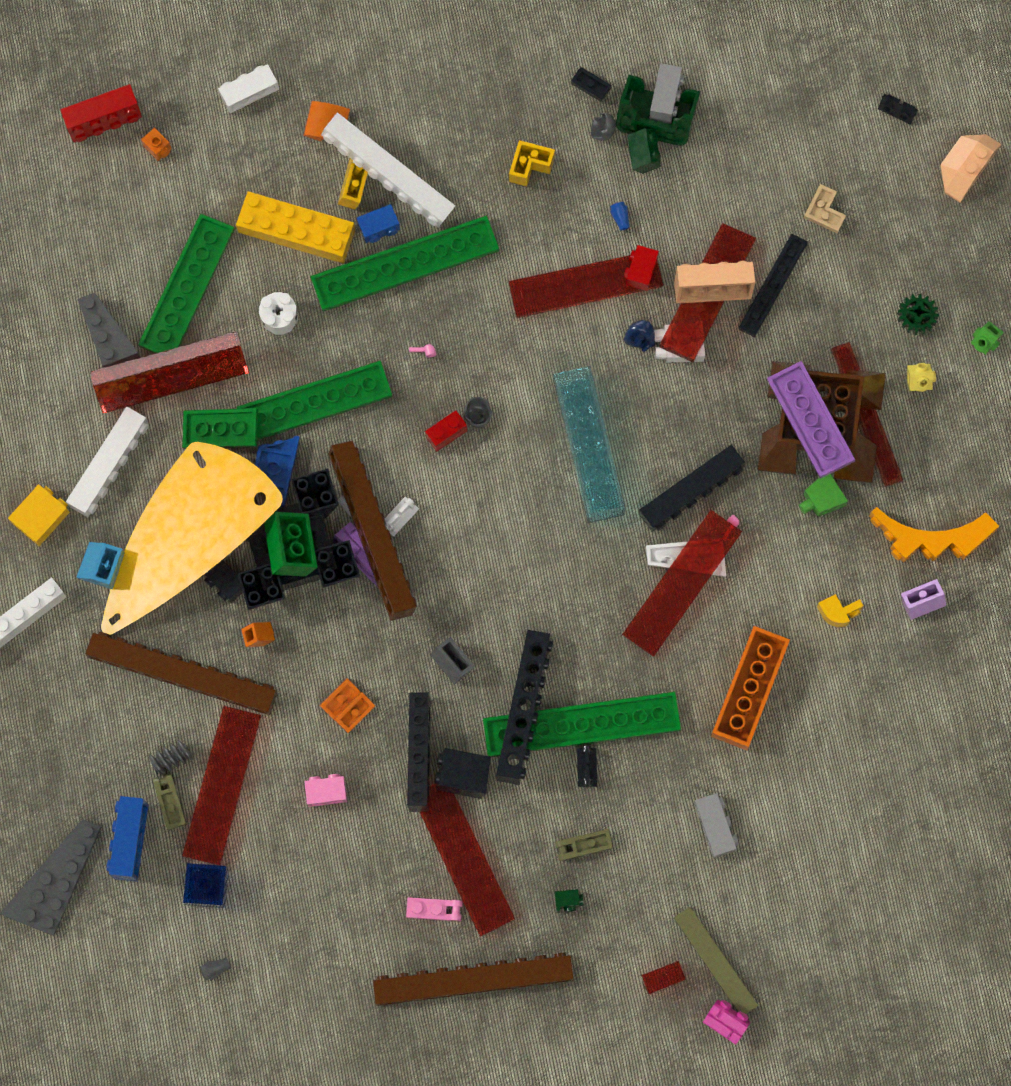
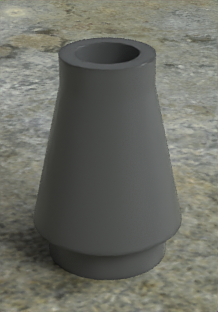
M227 958L204 962V965L200 966L205 981L209 979L212 981L225 971L231 969Z

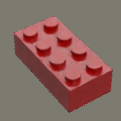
M130 84L60 109L73 143L82 142L87 137L93 135H101L109 129H118L123 124L134 123L142 118Z

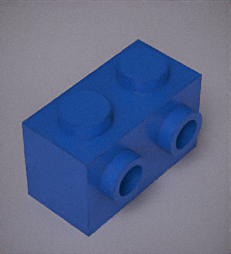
M391 204L356 218L365 243H375L381 237L386 235L393 236L400 230L399 221Z

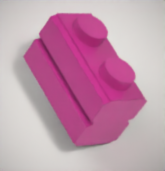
M717 999L703 1023L736 1045L751 1021L748 1020L749 1017L745 1013L733 1010L729 1002Z

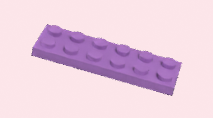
M802 361L767 378L770 387L820 479L855 462V458Z

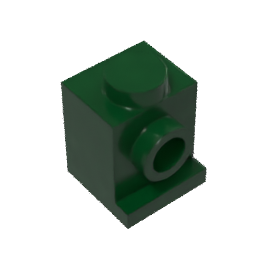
M578 889L555 891L556 913H560V909H564V912L576 911L577 907L584 906L583 894H579Z

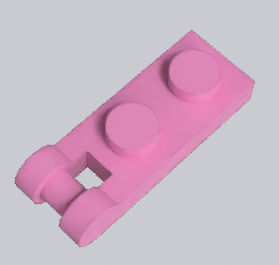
M408 897L406 918L461 921L460 908L463 905V901ZM447 907H452V914H446Z

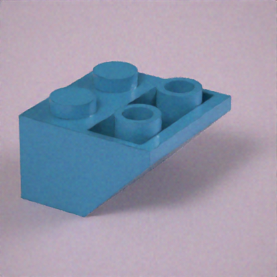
M89 542L76 578L113 589L125 552L122 548L106 543Z

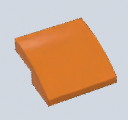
M312 101L303 136L318 141L324 140L321 133L338 112L348 120L350 109L330 103Z
M348 678L319 705L347 733L375 707Z

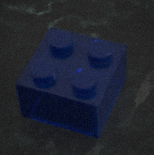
M187 863L183 903L187 906L225 908L228 867Z

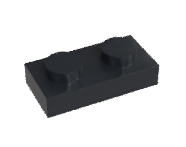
M582 67L578 69L571 80L573 86L600 102L604 100L612 88L611 84Z

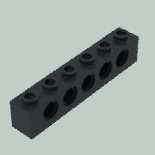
M409 692L407 807L409 812H429L431 698L429 692Z

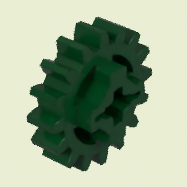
M912 294L910 300L906 297L904 303H900V309L897 312V315H900L898 322H903L901 328H908L907 333L914 330V335H917L918 331H921L923 335L925 334V329L931 331L932 326L936 325L937 321L935 319L939 317V314L936 313L938 307H933L934 300L928 301L929 296L923 299L922 294H919L918 298H915L914 294Z

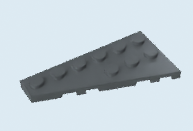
M83 819L0 912V915L55 936L102 827Z

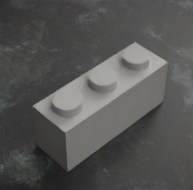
M660 63L650 109V120L671 124L672 118L677 116L678 106H675V103L680 101L681 91L678 89L679 85L683 86L685 76L681 74L682 67Z
M716 793L695 800L694 805L713 859L735 852L738 841L735 834L732 835L729 827H732L729 816L724 814L725 804L723 798H719Z

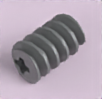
M177 740V747L171 743L170 750L163 747V754L158 750L156 751V757L149 754L150 762L157 775L158 771L164 775L165 768L172 771V764L178 768L179 761L186 764V757L191 761L193 760L185 741L182 743L180 740Z

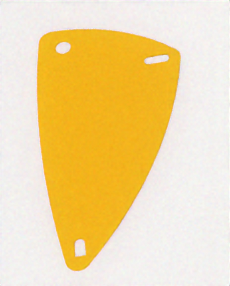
M191 443L156 489L129 539L114 587L110 589L101 624L102 631L109 635L114 634L153 611L199 579L256 531L281 506L283 500L281 492L269 477L249 460L228 449L208 443ZM195 451H199L205 460L206 466L204 468H200L193 457ZM259 492H263L266 495V501L262 505H256L254 502V497ZM119 613L120 619L114 625H111L109 619Z

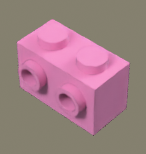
M331 774L325 779L315 776L310 777L309 781H304L308 807L347 802L345 779L340 774Z

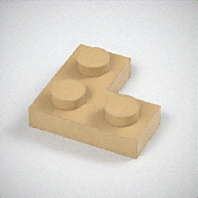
M820 184L804 218L838 234L846 215L830 208L837 191Z

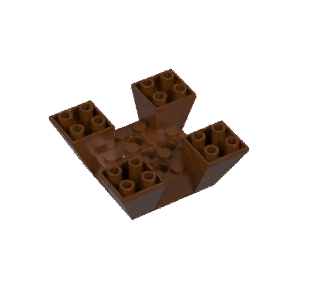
M772 361L770 376L796 363ZM803 364L818 392L825 391L828 393L827 396H821L855 458V462L835 471L834 479L872 483L877 445L858 433L861 408L882 409L886 373L848 369L845 374L809 371L810 365ZM769 385L767 398L777 399ZM783 409L781 411L780 423L762 433L758 471L796 475L799 450H805ZM837 412L845 413L843 417H837L835 414Z

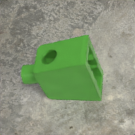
M831 474L821 479H817L804 491L806 500L799 504V508L803 514L813 510L819 517L845 507L848 500Z

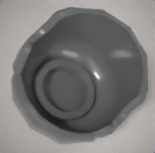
M601 112V117L594 118L590 133L593 139L606 141L613 136L616 122L613 115Z
M473 397L467 401L464 407V418L472 427H484L490 422L492 410L487 399Z

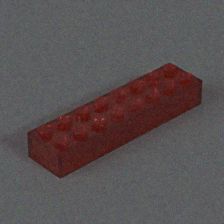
M237 331L90 372L93 388L103 414L249 373Z

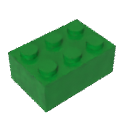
M274 512L264 522L272 575H309L317 568L309 514Z

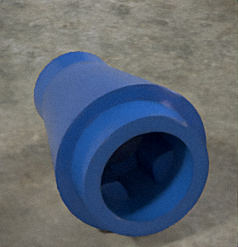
M624 202L611 205L610 213L619 230L622 231L630 228L627 205Z

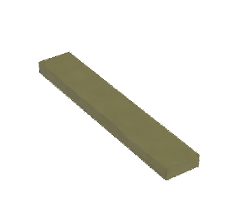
M691 907L675 916L673 919L738 1012L741 1011L747 1014L758 1007L756 1001Z

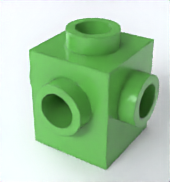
M989 321L982 328L979 326L972 335L975 338L971 344L974 345L977 351L986 355L990 350L994 352L1000 345L998 340L1004 332Z

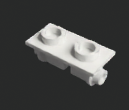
M404 497L385 518L386 530L388 529L393 537L419 510L414 505L413 500Z

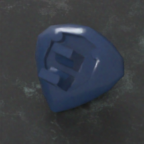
M639 320L632 323L625 333V344L635 348H642L641 351L643 353L650 347H654L655 334L651 323L647 320Z

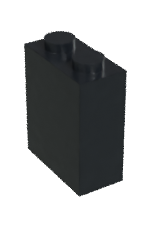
M445 748L442 753L438 754L437 765L440 766L439 772H436L434 783L437 784L436 790L482 799L486 794L491 757Z

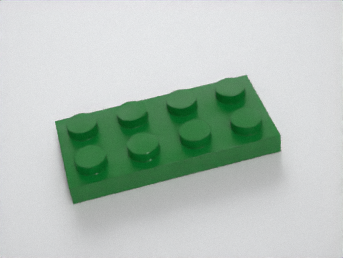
M258 409L183 411L182 448L186 449L194 442L208 443L222 448L257 447Z

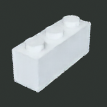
M267 64L256 67L254 71L248 74L240 75L232 82H225L218 90L229 113H232L279 90V86Z

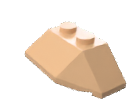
M986 134L961 136L940 165L944 192L961 203L1002 144Z

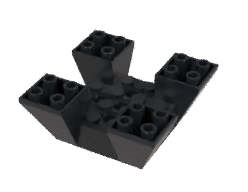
M328 468L291 479L298 503L279 508L275 511L309 514L317 568L307 576L272 575L265 525L263 523L245 540V542H250L257 567L237 573L248 610L285 600L284 590L321 580L322 586L325 588L360 577L350 540L331 545L324 524V520L339 505ZM255 495L254 502L256 505H259Z

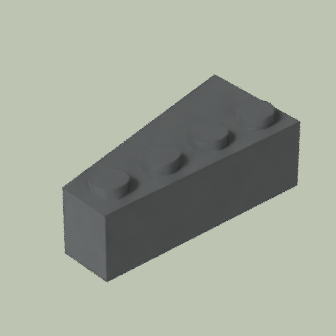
M96 293L77 299L106 373L141 360L135 347Z

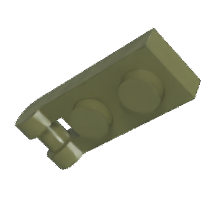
M172 773L166 774V777L160 779L159 777L153 778L167 830L187 825ZM168 784L169 789L162 791L161 786Z
M609 829L555 842L556 848L559 849L560 855L558 857L560 862L613 849ZM572 845L573 852L567 853L566 846Z

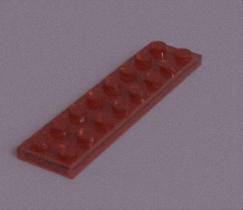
M722 223L702 263L718 264L720 262L737 263L739 261H746L756 241V237ZM725 301L681 303L659 348L694 363Z
M630 255L508 281L516 318L645 290L626 285L624 273L626 267L630 268L632 261H629ZM658 262L656 263L648 290L663 287Z
M710 510L622 636L654 657L742 531L713 510Z
M223 706L182 857L221 866L262 716L260 714Z
M434 784L429 789V812L419 813L479 936L482 937L516 919L453 793L437 791V784Z

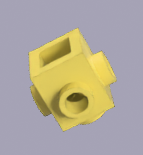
M918 363L917 365H907V384L910 391L924 392L926 390H933V382H936V373L932 371L930 364Z

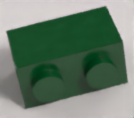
M644 128L627 135L632 170L644 174L661 167V155L658 150L656 132Z

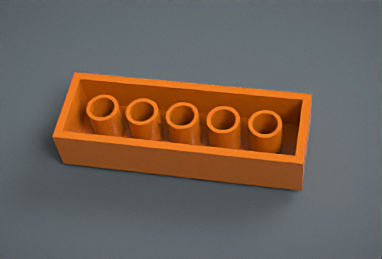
M753 626L711 737L748 751L790 639Z

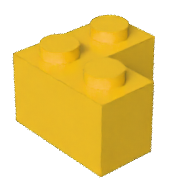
M519 140L509 172V182L527 187L532 170L550 174L555 159V149Z

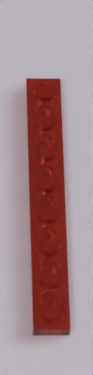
M850 342L831 348L840 374H845L848 369L860 370ZM861 408L859 423L865 438L877 445L875 464L884 487L903 482V477L877 411Z

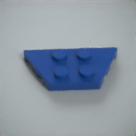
M294 436V438L288 440H279L272 444H264L258 447L255 466L264 472L281 492L283 498L281 507L286 505L300 436Z

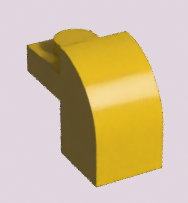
M835 594L819 602L817 608L828 624L835 627H845L850 623L848 617L854 618L861 614L860 611L864 605L859 599L842 607Z

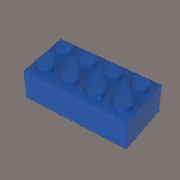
M120 796V800L116 801L115 813H118L117 821L114 820L112 825V832H115L114 840L110 841L109 851L112 852L111 860L108 859L106 868L109 871V875L114 879L138 882L149 804L143 798Z

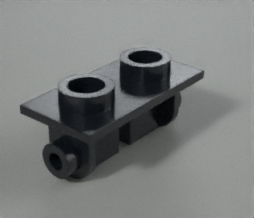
M884 94L878 106V110L910 125L918 112V109L915 108L916 106L906 102L900 104V99L891 94Z
M591 746L577 748L578 787H597L596 748H591Z

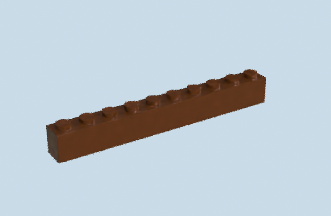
M353 441L331 445L328 453L390 621L412 616L417 603L415 598L411 596L409 581L405 580L403 575L404 569L397 559L396 547L392 546L390 531L386 530L384 524V515L378 509V499L372 493L371 481L367 480L365 465L361 463L359 458V449L355 447Z
M99 632V634L93 633L85 653L90 659L269 716L271 714L277 697V692L273 690L274 687L271 685L255 684L256 681L249 678L244 680L238 679L236 674L230 672L223 674L219 672V669L208 666L207 669L201 667L200 663L192 660L188 663L182 661L183 658L177 655L169 657L164 655L165 652L158 649L150 651L146 649V646L135 643L134 646L128 644V641L123 638L117 637V640L104 632Z
M556 953L552 958L540 955L535 956V960L527 961V958H517L513 963H507V960L496 961L495 965L490 966L487 963L475 964L476 967L468 968V965L456 966V970L448 971V968L436 969L435 973H428V970L417 971V975L409 976L408 973H399L396 978H389V975L378 976L377 980H373L376 1006L569 982L574 980L571 956H566V953Z

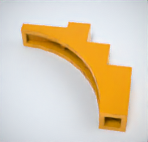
M878 507L871 511L869 516L871 523L884 531L883 534L887 540L894 542L890 548L892 550L891 554L896 560H901L903 563L919 548L922 549L921 553L924 557L931 559L933 562L949 547L952 548L951 551L957 558L965 560L995 533L999 527L986 512L973 522L946 531H925L905 526L888 517Z

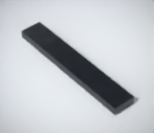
M791 233L738 328L739 330L754 338L756 337L808 244L807 241Z

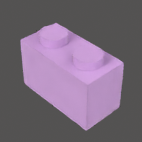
M937 579L901 593L903 606L910 620L946 606L945 594Z

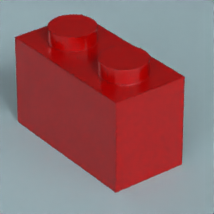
M637 245L636 250H632L629 261H632L630 268L626 267L624 273L626 285L648 291L659 257L658 250Z
M455 410L427 429L425 436L435 451L438 452L468 431L467 424Z

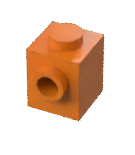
M155 127L141 139L143 147L157 161L167 157L172 149L169 141Z
M271 622L251 623L241 629L246 647H262L275 641Z

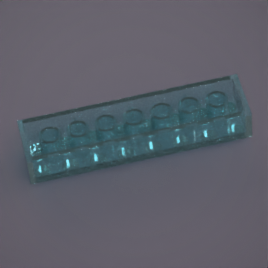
M590 366L553 374V383L587 523L625 515V506Z

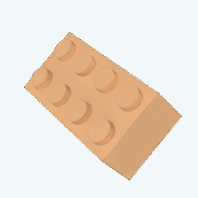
M739 261L737 263L720 262L718 264L701 263L699 265L682 264L677 266L674 281L676 303L752 299L755 286L753 262Z

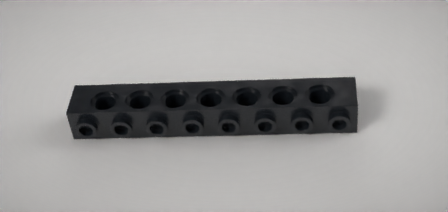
M527 629L496 773V779L499 782L520 785L521 779H525L527 768H524L525 761H529L530 757L528 745L529 742H533L534 738L532 726L537 724L538 713H535L536 707L541 705L542 695L539 694L540 688L545 686L546 677L543 674L544 670H548L550 662L547 655L548 652H552L554 641H551L550 633ZM536 650L542 652L539 656H535L532 653ZM532 668L538 670L535 674H531L528 671ZM528 686L535 688L532 692L524 690ZM528 704L531 707L528 710H522L521 706ZM523 722L527 726L525 728H518L517 724ZM515 741L523 742L520 747L513 745ZM512 759H517L519 763L517 765H511L509 764V761Z

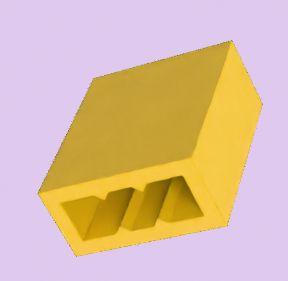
M39 484L8 517L15 527L38 546L46 540L70 513L66 508L68 504L61 498L57 500L52 496L54 493L47 486L43 488Z

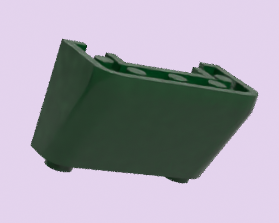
M628 75L619 102L616 127L619 131L627 134L647 128L656 132L658 141L677 146L685 145L689 139L701 91L684 90L681 93L680 101L675 103V106H678L677 116L672 118L671 124L649 119L654 92L645 90V82L642 78Z

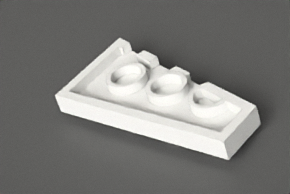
M723 538L646 545L648 566L726 577Z

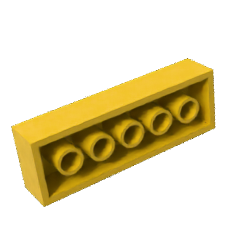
M249 191L236 223L238 233L343 264L356 230L354 222Z

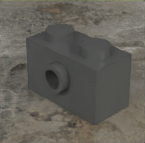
M451 636L438 645L430 654L454 685L467 676L475 667Z

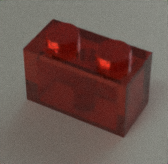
M679 961L641 975L648 996L683 983L686 980Z

